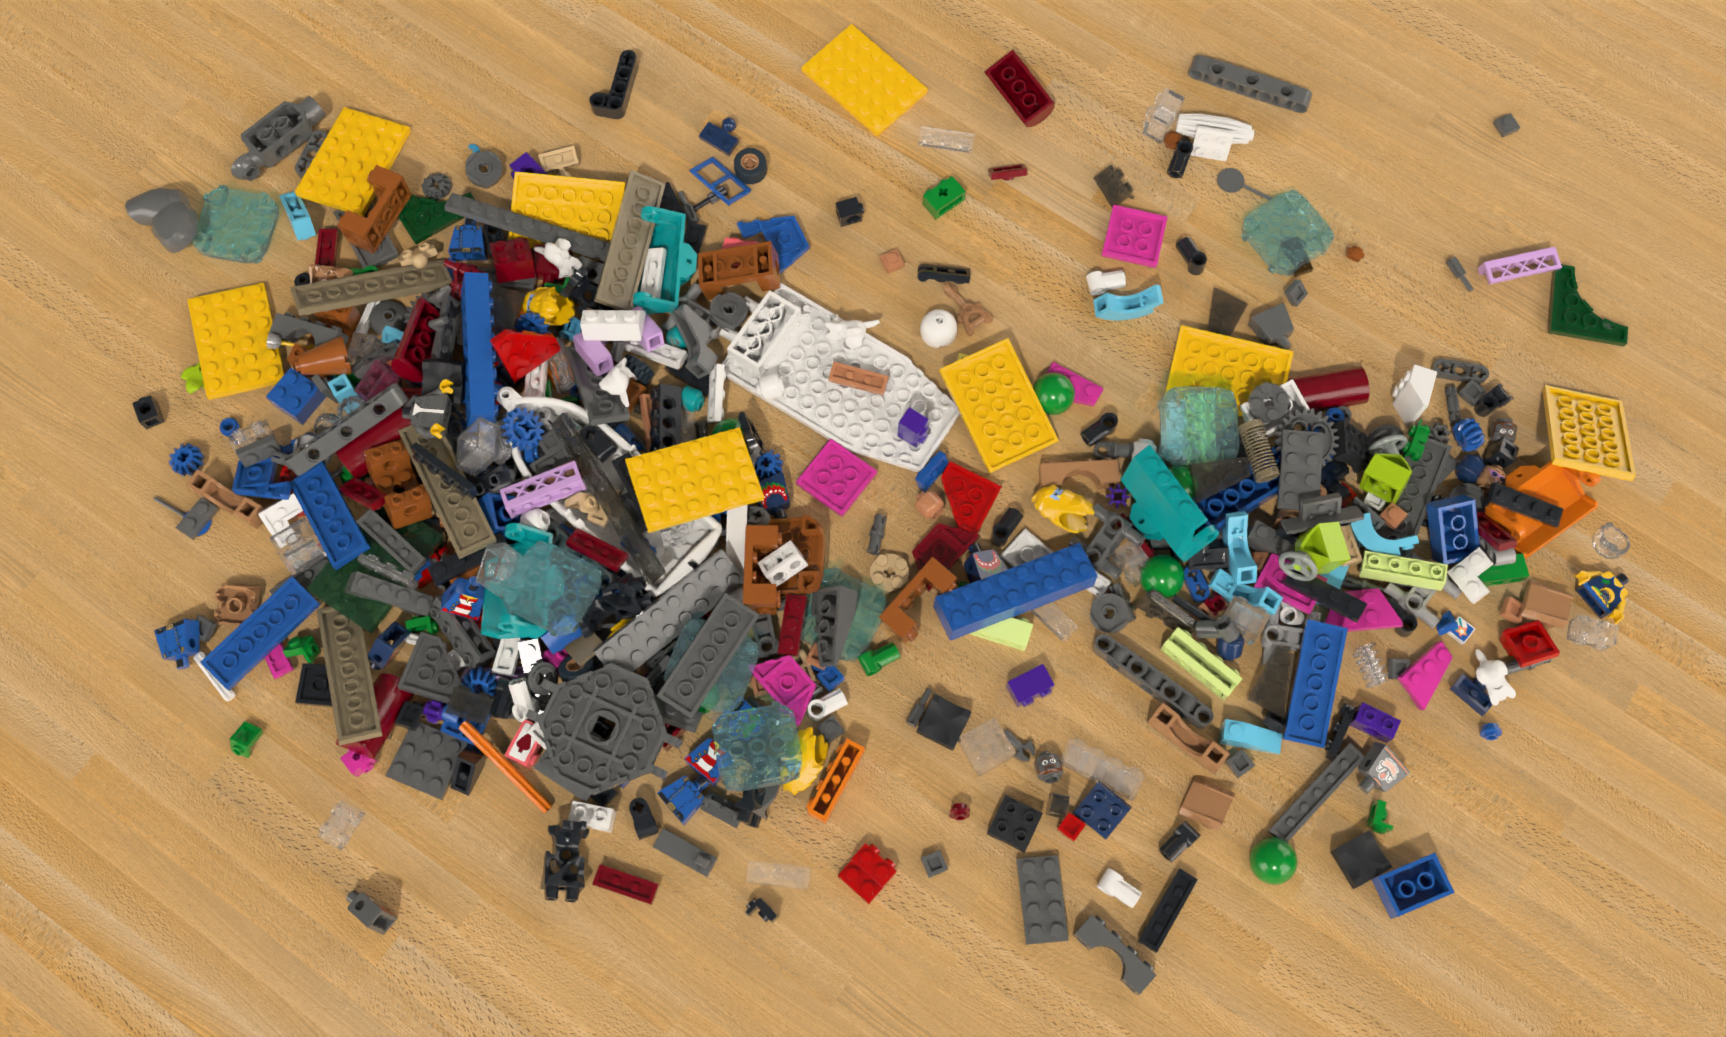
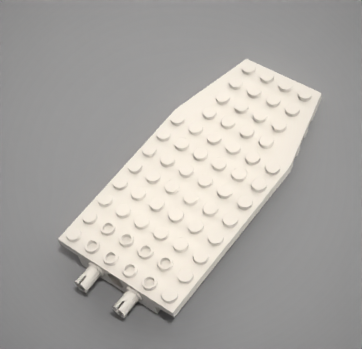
M780 283V289H776L774 292L769 290L760 304L748 296L744 297L748 310L752 312L750 318L739 333L726 328L724 330L721 329L719 333L720 336L731 341L727 348L728 356L722 362L727 379L828 440L833 439L848 451L917 473L925 468L960 416V413L955 403L946 394H943L932 381L926 378L924 373L919 368L917 369L908 357L865 333L862 345L854 349L847 346L845 339L835 341L827 339L825 335L830 330L825 326V323L831 321L835 314ZM833 362L889 376L884 396L829 382L828 378ZM777 373L783 377L786 391L779 398L765 400L762 395H758L756 385L759 384V378ZM909 407L929 419L928 427L930 429L927 433L929 436L925 443H920L917 448L897 436L898 422Z

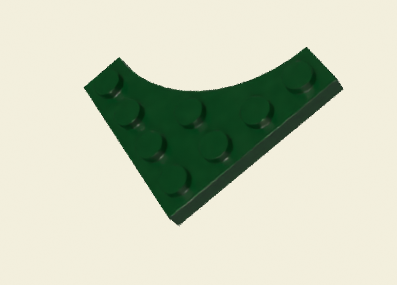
M471 192L462 195L475 200ZM413 194L398 216L416 245L465 217L445 211L447 201H435V199L424 197L419 198Z
M1561 264L1562 268L1553 271L1548 333L1624 347L1628 340V326L1614 323L1606 318L1603 320L1593 312L1594 309L1585 299L1582 300L1577 291L1575 267Z

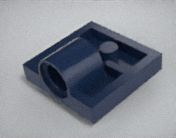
M1098 781L1073 813L1104 839H1107L1132 806L1101 781Z

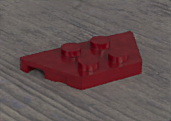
M938 523L912 551L919 571L932 557L947 570H950L966 553L968 548L977 541L980 535L975 532L972 533ZM929 584L926 585L927 591L930 592L933 588Z

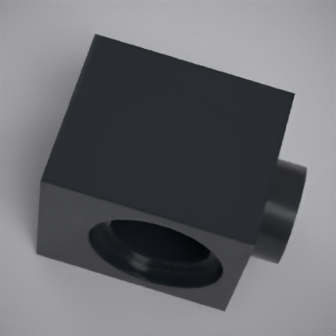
M857 197L835 203L836 214L841 227L862 222L864 208L862 203L858 202Z
M152 396L142 397L132 403L138 421L144 428L149 429L165 422L159 404Z
M1503 437L1488 447L1484 462L1490 466L1492 464L1499 465L1504 469L1516 461L1519 447Z

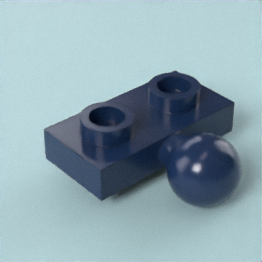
M727 117L722 121V129L708 122L699 134V139L730 156L739 143L736 137L728 133L735 130L736 122L733 118Z
M1462 674L1450 688L1451 691L1480 716L1486 714L1492 706L1489 695L1484 692L1487 688L1478 681L1477 676L1474 678V681H1471L1466 675Z

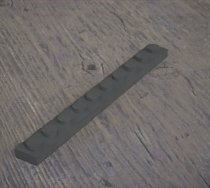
M455 193L450 195L445 204V211L544 243L551 242L554 244L559 238L566 239L571 244L569 251L605 262L610 244L608 242Z

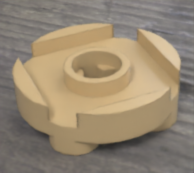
M896 554L879 555L870 567V579L875 588L880 592L892 594L905 587L909 579V568L906 560ZM892 569V572H894L895 575H891L890 578H887V574H885L884 571Z

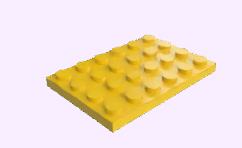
M853 24L849 25L801 67V71L877 137L928 92V88Z
M343 107L296 188V196L345 212L349 210L364 217L375 197V190L367 181L370 171L376 165L390 170L411 133L410 127Z
M515 172L511 212L610 243L626 183ZM509 231L508 240L527 238L530 249H534L535 244L546 245L544 242Z
M264 283L187 299L208 400L273 386L285 375L279 348H267V338L273 319Z
M1181 325L1163 399L1184 403V396L1201 393L1204 394V397H1214V411L1243 417L1240 405L1248 402L1251 392L1257 386L1265 382L1280 386L1287 382L1294 351Z
M1009 338L939 369L944 383L989 474L1059 441Z
M1545 385L1542 392L1552 464L1559 467L1615 477L1620 480L1633 481L1636 473L1623 402Z
M740 427L625 459L648 533L764 500V495Z

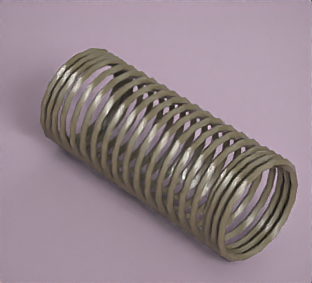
M1261 419L1247 421L1237 428L1247 452V458H1249L1248 461L1253 471L1252 474H1254V480L1257 483L1273 480L1280 475ZM1263 432V433H1261V434H1258V435L1249 437V436H1251V435H1254V434ZM1265 435V436H1263V437H1260V438H1257V439H1254V440H1250V439H1253V438H1256V437ZM1267 445L1266 447L1259 448V449H1257V450H1253V449H1255V448H1258V447H1262V446ZM1263 449H1267V450H1265V451H1261V452H1259V453H1255V452H1257V451H1260V450H1263ZM1265 452H1269V453H1267V454H1263V455L1254 457V456H1256V455H1259V454H1262V453H1265ZM1270 455V456H1268V457H1266V458H1262V459L1256 460V459H1258V458H1261V457Z

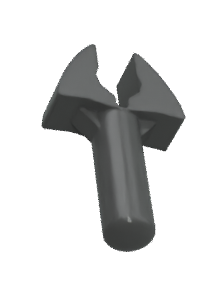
M1009 730L1003 731L1002 736L1017 749V754L1014 756L1015 759L1023 762L1030 761L1024 756L1023 750H1028L1035 756V749L1030 740L1027 744L1021 743Z

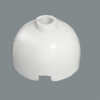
M942 309L928 312L920 324L921 338L928 346L934 348L945 345L949 346L957 335V322L954 316Z

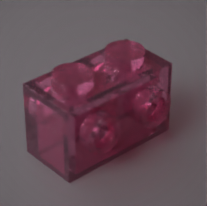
M376 359L354 391L365 401H368L390 385L398 383L400 376L393 371L389 364Z

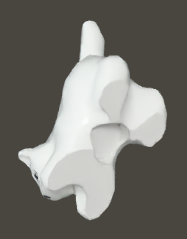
M559 238L554 244L548 242L545 248L534 247V251L544 255L549 262L559 269V278L573 276L574 269L579 270L582 266L578 259L569 255L568 250L571 244L566 239Z
M836 314L831 321L825 323V326L830 330V332L826 333L825 337L831 341L845 339L849 348H858L862 345L866 329L875 327L880 321H843Z
M624 357L599 382V386L611 395H620L622 403L625 407H629L626 389L629 383L628 379L634 378L635 375L625 366L627 359Z
M1477 649L1475 653L1480 665L1476 668V676L1478 681L1486 686L1492 705H1498L1499 701L1505 700L1507 696L1515 698V690L1505 679V675L1508 674L1506 665L1500 660H1487L1484 653Z

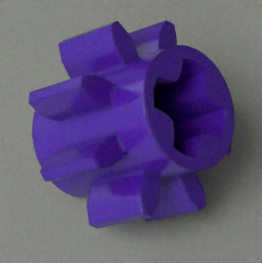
M1117 484L1115 490L1109 487L1111 494L1105 495V497L1111 500L1108 505L1114 503L1116 504V509L1119 508L1120 503L1126 506L1127 504L1124 500L1125 498H1130L1129 495H1125L1127 488L1121 490L1119 484ZM1121 492L1123 494L1121 496L1122 501H1114L1113 493Z
M437 700L427 701L423 714L427 715L428 722L437 724L438 721H444L441 716L446 703Z

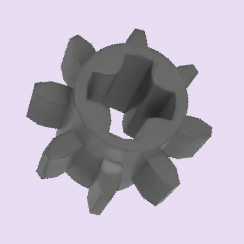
M1436 422L1433 427L1429 426L1430 434L1428 438L1444 444L1450 441L1447 436L1451 434V431H1448L1446 424L1439 425Z

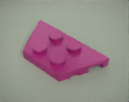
M1379 588L1345 591L1367 603L1357 623L1331 609L1325 621L1327 624L1348 628L1347 632L1403 627L1401 619Z
M790 655L780 657L777 660H768L757 665H749L747 668L798 727L814 694L816 684Z

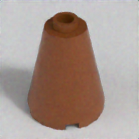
M342 336L297 355V360H294L296 372L300 371L301 375L352 374Z

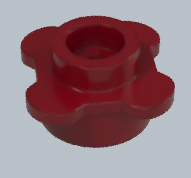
M1217 592L1212 593L1211 597L1204 601V604L1214 616H1217L1218 612L1226 607L1224 598L1219 596Z
M965 803L953 804L949 817L957 821L965 820L970 817V808Z

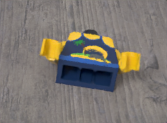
M1582 570L1573 575L1580 582L1578 583L1579 587L1575 591L1600 619L1607 616L1606 618L1614 620L1615 625L1624 619L1625 596L1628 594L1624 585L1629 582L1625 574L1619 573L1617 576H1614L1610 571L1603 574L1601 571Z

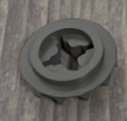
M436 172V174L432 175L429 173V176L424 178V182L421 184L422 191L429 199H442L449 194L451 181L445 174ZM433 182L439 185V190L433 187Z
M539 662L537 665H533L531 671L528 672L529 676L526 681L529 684V689L538 695L551 693L541 687L542 682H538L540 679L539 674L545 675L543 679L557 684L558 673L556 668L546 662Z

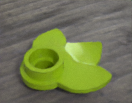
M200 362L196 366L188 367L183 371L181 379L187 380L185 386L189 394L202 387L205 389Z

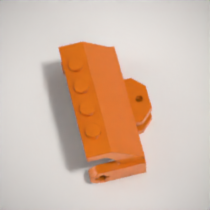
M1549 461L1541 468L1537 466H1520L1506 476V487L1563 508L1559 526H1548L1491 503L1485 507V514L1517 540V545L1514 547L1515 553H1523L1525 559H1527L1598 507V502L1585 494L1579 481L1589 487H1593L1601 481V478L1596 473L1553 465L1552 461Z

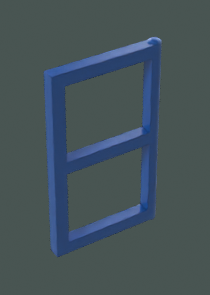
M714 157L689 170L690 173L728 206L751 193L750 188ZM711 163L726 174L712 184L697 173V171ZM731 179L744 191L728 200L715 187Z

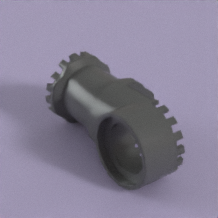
M1101 441L1095 446L1093 456L1097 460L1103 458L1116 459V457L1131 460L1134 445L1131 442L1129 444H1117V442ZM1103 447L1108 453L1102 456L1097 452V449Z

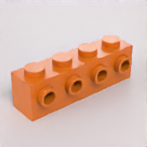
M848 738L845 743L841 742L836 751L838 756L835 761L829 763L826 772H828L826 778L820 780L816 788L818 792L815 798L811 797L806 806L808 815L824 824H827L865 754V747Z

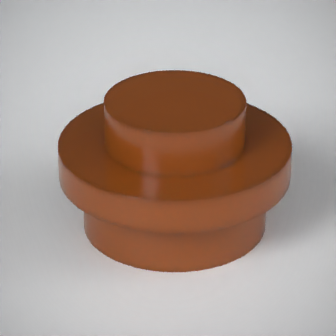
M1171 131L1165 135L1164 143L1167 148L1176 149L1178 142L1183 140L1178 132Z
M1357 246L1348 247L1346 250V257L1355 262H1360L1365 256L1363 249Z

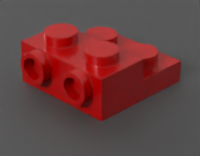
M1539 620L1526 622L1515 628L1509 627L1502 631L1499 639L1509 656L1513 655L1521 668L1558 657L1560 654L1559 649Z
M865 843L838 875L868 905L897 873L894 869L896 865L889 858L884 860L878 855L880 850L872 843L869 846Z

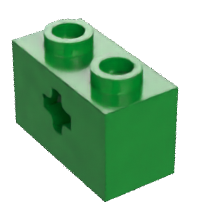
M951 176L948 179L941 180L933 189H928L923 194L922 205L936 220L963 202L966 191Z

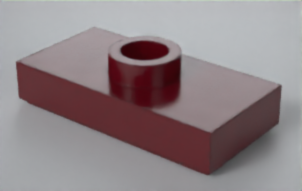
M1024 164L988 169V176L991 180L1003 179L1009 181L1013 180L1014 177L1028 175Z

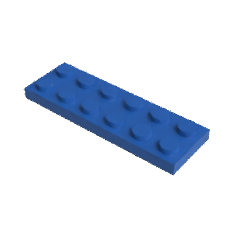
M323 461L289 482L334 569H340L371 548Z
M291 577L200 663L225 689L230 691L321 604L294 577Z
M1306 620L1282 739L1325 748L1348 628Z

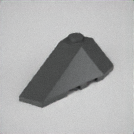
M840 585L819 589L817 592L812 593L811 613L816 621L814 632L818 634L819 639L817 651L820 667L838 665L856 612L858 592L856 590Z

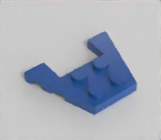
M795 216L771 218V220L766 221L752 220L753 222L743 223V221L737 222V227L743 239L762 233L766 242H772L779 257L780 274L810 249Z
M297 439L291 440V444L283 447L280 444L282 453L289 455L294 452L293 446ZM272 457L246 468L239 460L232 490L236 495L289 500L292 486L289 481L273 484L277 463L271 462Z

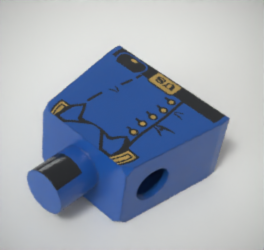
M465 218V225L454 227L448 249L452 260L488 261L485 233L482 226L476 225V220Z
M183 619L154 630L162 658L164 660L176 661L178 670L189 668L188 657L198 654L200 651L199 621Z
M702 775L693 783L687 776H683L660 790L657 794L680 822L686 825L702 806L704 796L701 794V791L709 783Z

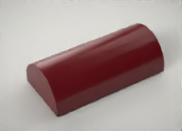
M1014 50L1010 51L984 72L1026 127L1038 125L1052 113L1055 107L1054 101Z
M423 297L418 299L414 305L391 362V367L397 375L413 382H423L422 361L426 358H431L436 331L428 326V322L439 318L440 312Z
M1361 366L1291 377L1287 380V382L1292 379L1294 380L1309 409L1313 408L1314 412L1340 406L1348 407L1366 404L1369 400V381L1364 368Z
M403 406L336 451L340 461L354 477L360 479L369 473L365 460V450L402 439L398 430L412 425L411 419H404L402 417Z
M382 673L378 675L373 683L382 736L341 745L340 747L371 759L376 757L396 725L395 721L405 701L410 702L414 696L413 693L398 689L397 686L401 678L392 674Z

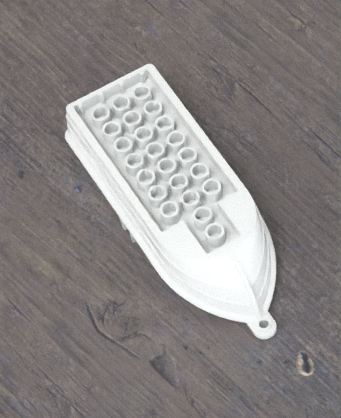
M503 387L497 392V401L507 410V413L518 407L520 409L526 407L527 412L534 411L533 416L535 417L536 412L540 408L547 407L550 409L551 414L557 415L560 418V423L567 416L583 429L586 426H590L585 408L574 403L550 397H521L510 387ZM608 424L593 425L617 449V452L602 463L583 440L581 430L575 438L579 441V444L568 452L571 454L580 448H584L586 456L596 468L595 473L582 478L586 490L581 492L597 496L601 485L604 484L620 490L621 495L627 493V489L612 465V460L628 452L632 457L641 455L637 451L634 444L631 446ZM544 425L540 426V429L544 430V433L540 434V436L549 432L545 429ZM556 433L563 445L568 442ZM591 433L588 435L591 439L595 438ZM509 442L513 459L524 479L534 477L535 474L525 461L524 450L519 451L518 446L512 448V442ZM538 445L536 447H538L539 458H541L545 454ZM534 484L530 485L534 490L537 487V485ZM572 495L550 503L574 527L628 553V559L621 566V569L627 574L632 573L634 578L643 576L647 584L645 590L648 593H653L657 598H660L694 571L706 559L713 547L719 544V536L722 533L721 524L711 515L651 533L645 531L640 534L648 539L647 545L655 547L657 551L656 554L652 551L647 552L646 556L651 561L646 562L641 553L635 557L620 545V542L632 528L636 530L630 515L625 520H619L612 513L606 528L587 522L586 518L589 513L565 508V500L572 497ZM619 497L616 506L624 505L621 497Z

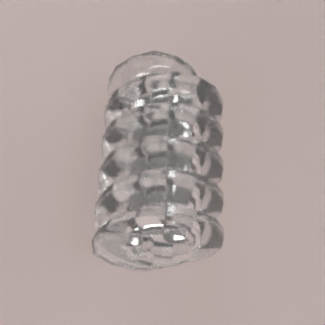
M1376 643L1363 645L1355 649L1354 651L1356 652L1353 654V658H1360L1356 662L1357 666H1363L1359 670L1360 673H1367L1363 676L1364 681H1369L1366 684L1367 688H1374L1390 681L1385 680L1389 672L1382 673L1386 665L1378 664L1382 657L1375 658L1379 650L1371 649Z

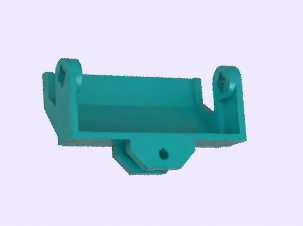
M645 206L641 209V218L648 222L657 223L654 226L649 249L665 248L667 254L660 299L653 298L649 293L641 292L643 268L638 290L633 294V308L637 306L642 307L647 314L672 313L678 307L680 286L688 282L696 272L697 254L689 244L683 243L686 214L653 206Z
M1150 444L1133 457L1124 475L1120 478L1137 501L1132 505L1130 520L1147 540L1161 541L1165 539L1183 562H1186L1216 539L1219 531L1214 525H1210L1193 537L1195 530L1207 522L1208 519L1164 464L1162 457L1154 451Z
M510 523L505 526V536L519 542L508 544L511 552L488 562L486 565L481 635L497 639L525 637L537 639L547 632L548 606L564 595L565 577L556 565L551 564L552 533L519 523Z

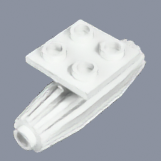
M1179 114L1175 132L1194 138L1193 151L1190 156L1226 161L1231 144H1248L1249 140H1253L1255 130L1252 129V125L1231 118L1207 114Z

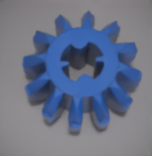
M1473 418L1462 419L1452 427V435L1455 437L1454 441H1457L1458 446L1463 451H1474L1485 443V435L1482 433L1479 423H1476Z
M190 443L187 446L180 444L179 449L174 448V454H169L171 458L169 465L175 473H179L181 476L185 477L186 474L193 476V471L199 470V466H204V463L201 461L204 459L201 450Z
M772 449L769 453L766 452V454L759 457L755 462L754 470L756 475L759 476L760 481L782 472L781 466L783 461L779 460V454L774 455V450Z
M481 666L478 670L472 668L463 678L462 688L465 689L464 695L470 694V700L475 697L478 702L482 698L487 701L496 691L498 681L495 680V674H489L490 669L483 671Z

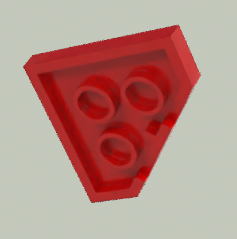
M505 329L490 340L514 382H517L562 350L552 333L537 334L532 331L514 332L513 330Z
M949 461L941 476V482L956 526L964 531L978 533L1002 486Z

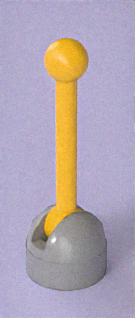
M268 334L267 348L277 349L281 345L293 347L295 344L282 341L281 337L277 334ZM299 344V345L305 346L308 350H310V349H312V348L315 347L313 344H310V345Z

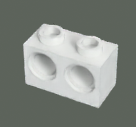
M791 540L758 562L765 577L771 584H776V587L808 566L803 555Z
M573 801L568 820L573 822L587 821L586 828L612 833L617 812L611 808Z

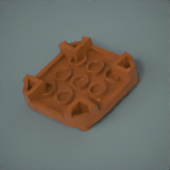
M803 514L802 517L770 519L767 525L778 526V532H782V546L791 540L808 564L807 567L777 586L776 590L780 591V596H786V594L807 595L817 592L820 589L824 572L825 531L823 526L811 516ZM758 557V562L765 557ZM758 565V569H754V571H757V584H771Z

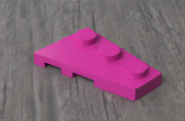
M1053 362L1047 373H1060L1070 379L1075 389L1073 403L1094 407L1104 388Z
M1442 641L1436 642L1397 677L1419 710H1425L1453 658Z

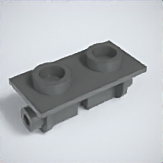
M712 791L704 797L701 810L735 828L740 823V821L736 820L740 809L734 806L735 803Z

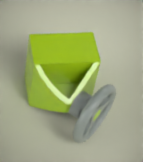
M1404 435L1387 436L1377 440L1369 447L1368 451L1374 457L1363 474L1359 485L1360 489L1390 504L1393 502L1396 505L1412 473L1408 462L1399 453V450L1407 444V437Z
M1339 521L1317 524L1299 536L1295 542V552L1288 551L1279 556L1278 563L1280 568L1294 579L1310 581L1317 574L1330 573L1351 560ZM1286 558H1293L1291 563H1285ZM1292 570L1299 571V572H1301V573L1304 574V575L1295 573V572H1293Z

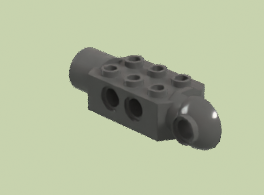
M309 95L298 104L282 102L241 134V140L249 152L239 156L234 161L231 167L232 175L241 180L252 181L256 179L260 174L259 169L262 166L273 167L308 140L313 133L312 126L326 116L324 111Z

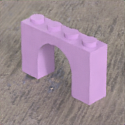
M637 306V307H635V308L632 309V310H642V311H644V310L642 309V307H639V306ZM646 313L642 340L638 342L647 352L663 346L664 339L662 330ZM582 332L573 336L576 351L597 377L614 367L612 356L604 347L609 341L584 340Z

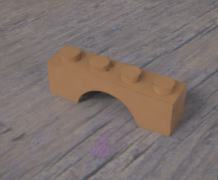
M1103 458L1098 461L1084 459L1079 462L1064 460L1060 463L1045 461L1040 464L1038 470L1040 489L1051 484L1061 489L1065 480L1077 475L1090 478L1098 489L1116 488L1117 484H1120L1118 459Z
M197 469L187 482L186 486L195 494L257 530L263 523L258 515L260 511L264 510L261 505L247 497L236 495L233 491Z
M1164 703L1160 705L1147 722V724L1212 774L1221 767L1230 755V753L1214 741L1207 740L1192 731L1181 720L1180 715Z

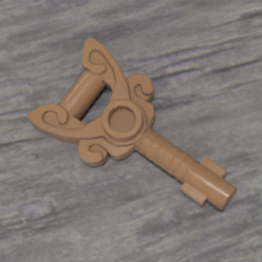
M948 282L943 286L945 289L944 293L948 298L952 297L960 307L957 322L959 324L964 323V329L968 336H972L974 329L983 322L991 323L993 321V317L988 312L982 310L981 303H965L957 293L958 289L954 285L951 286ZM976 315L979 316L973 321L969 322L970 317Z

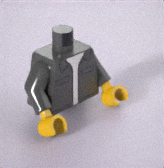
M447 379L442 380L440 387L436 390L415 398L414 407H404L402 410V417L404 419H411V424L416 432L426 440L446 437L453 404L449 396L446 395L447 393H453V389L450 388L453 382Z

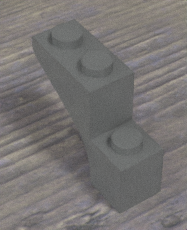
M684 304L673 310L672 318L688 348V361L685 368L700 379L711 373L718 359V356L705 345L712 327Z

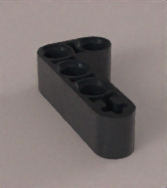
M625 50L621 53L609 94L596 92L590 96L589 102L594 115L611 119H621L624 117L638 71V62L634 51Z

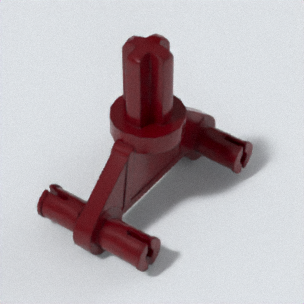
M445 259L443 266L453 270L454 280L450 283L452 289L449 295L457 301H460L464 272L487 273L477 269L476 265H468L462 261L455 263Z

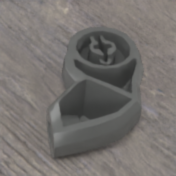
M157 188L126 201L125 208L132 220L140 225L152 226V233L167 251L171 253L180 252L195 237L198 227L197 215L191 207L188 197L181 191L170 188Z

